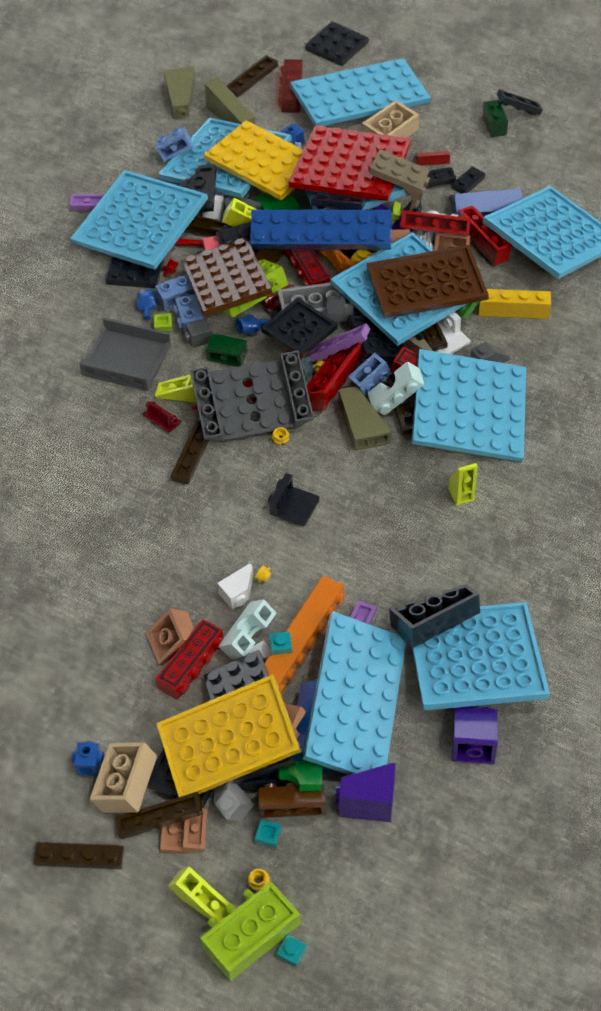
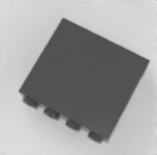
M103 318L104 328L88 358H82L79 363L81 375L149 391L171 346L170 333Z

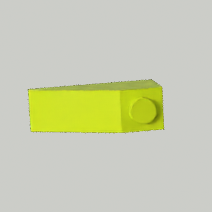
M233 198L225 209L222 222L232 227L251 222L252 210L257 209Z
M191 374L159 382L155 397L158 399L196 402Z
M477 463L460 467L449 477L448 489L456 506L472 502L475 499Z
M189 866L181 869L167 886L180 899L208 919L215 917L218 922H221L229 915L225 908L230 903Z

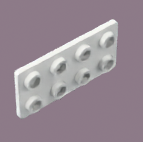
M455 312L438 321L448 342V347L435 352L453 354L470 344V339L460 331L461 318ZM421 332L418 333V335H419L422 339H424L422 333H421Z

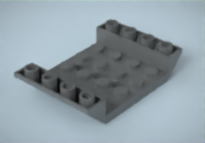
M298 350L281 353L280 359L212 372H209L208 367L190 370L204 440L228 442L271 434L278 427L292 430L314 419ZM250 380L253 385L247 388L243 386V382ZM249 397H254L257 402L255 404H248L246 400ZM252 414H258L260 416V420L252 421L250 419V416Z

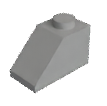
M233 781L213 789L214 804L227 820L241 821L254 806L237 783Z

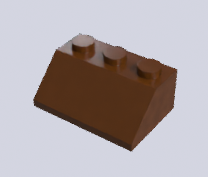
M287 783L284 787H277L276 784H265L264 787L259 788L260 817L325 815L324 785H322V791H300L299 786L295 783Z

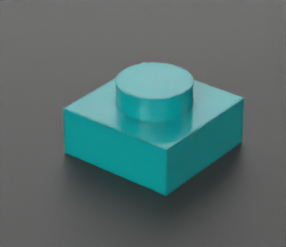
M290 631L269 634L272 655L292 653Z
M261 820L255 836V843L276 848L282 825Z
M287 934L276 953V957L297 967L307 949V944Z

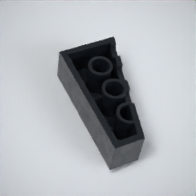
M466 584L443 591V595L426 596L424 601L417 603L413 601L407 602L401 608L396 606L390 607L391 627L413 647H416L479 614V594Z

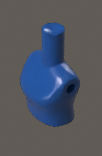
M151 289L138 292L137 309L144 311L145 320H150L151 310L157 308L156 293Z
M247 315L242 318L237 317L236 328L240 334L252 335L260 330V326L266 324L269 319H256L253 315Z

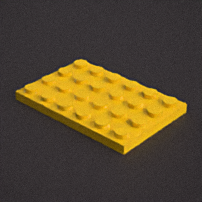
M245 120L204 154V160L282 200L295 189L289 188L288 182L303 149Z
M273 674L156 723L179 797L194 792L201 794L301 752L280 689Z

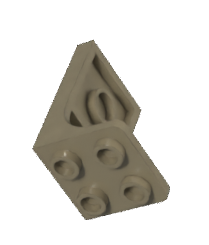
M379 149L369 171L374 176L404 188L410 194L412 200L409 211L417 210L430 179L427 177L430 170Z

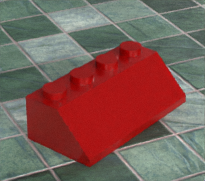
M356 343L346 350L342 349L332 356L329 355L307 384L313 412L325 410L330 400L337 395L338 389L346 382V378L355 370V366L360 359L361 344Z

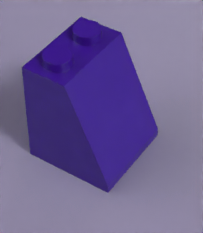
M469 706L455 708L452 761L495 764L498 745L497 709L489 707L471 708Z
M396 763L386 764L342 777L341 785H336L335 808L339 809V817L391 822Z

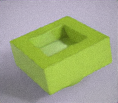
M394 201L389 208L392 212V225L396 220L400 219L402 211H400L401 203Z
M171 313L154 315V329L165 332L172 331Z

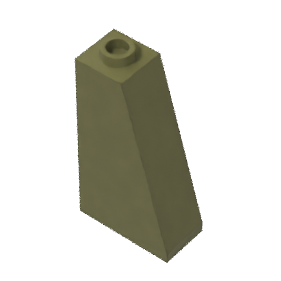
M195 67L164 70L165 85L174 119L190 117L196 83Z
M217 76L204 83L206 109L224 121L242 124L247 120L255 124V116Z
M358 387L339 389V403L354 450L358 451L391 444L390 428Z

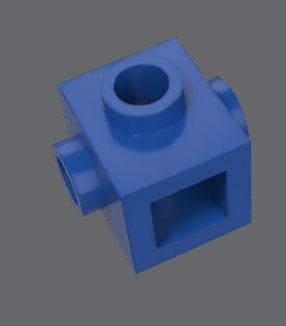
M295 123L279 131L280 133L290 134L291 142H301L302 145L305 143L304 130Z
M92 741L78 742L77 749L73 750L72 763H74L76 775L98 776L99 764H102L104 760V752L100 751L99 743Z

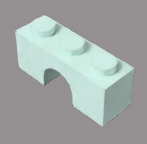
M406 362L394 372L395 383L392 388L380 383L369 391L370 403L376 412L385 416L424 386L420 368Z
M264 599L250 602L218 647L231 660L246 656L255 644L251 637L258 630L266 628L276 615V612Z

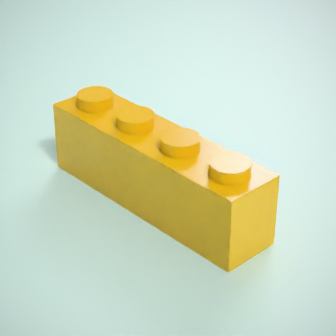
M487 289L489 299L479 301V316L549 319L551 291Z

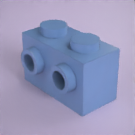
M185 127L176 128L167 136H160L156 141V150L163 162L192 148V139Z
M187 274L155 286L156 297L164 311L170 310L176 305L175 298L195 294Z
M196 294L175 298L174 314L179 316L177 323L179 329L182 328L183 333L187 331L186 324L203 319Z
M374 353L348 378L353 387L357 386L366 398L369 391L386 381L392 373L387 363Z

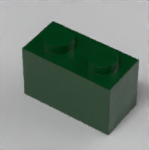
M499 99L484 102L482 117L491 138L507 135L508 118Z
M212 333L206 347L207 361L235 367L242 366L247 354V340Z

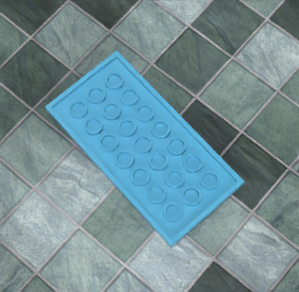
M404 58L292 81L290 83V88L314 126H326L375 115L395 100L406 107L430 103L431 99Z
M332 611L329 616L302 759L347 775L387 764L406 640L402 636Z

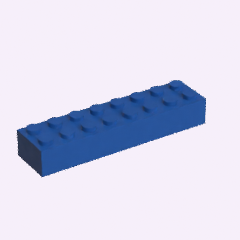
M252 210L250 244L253 249L391 250L392 212L391 210Z

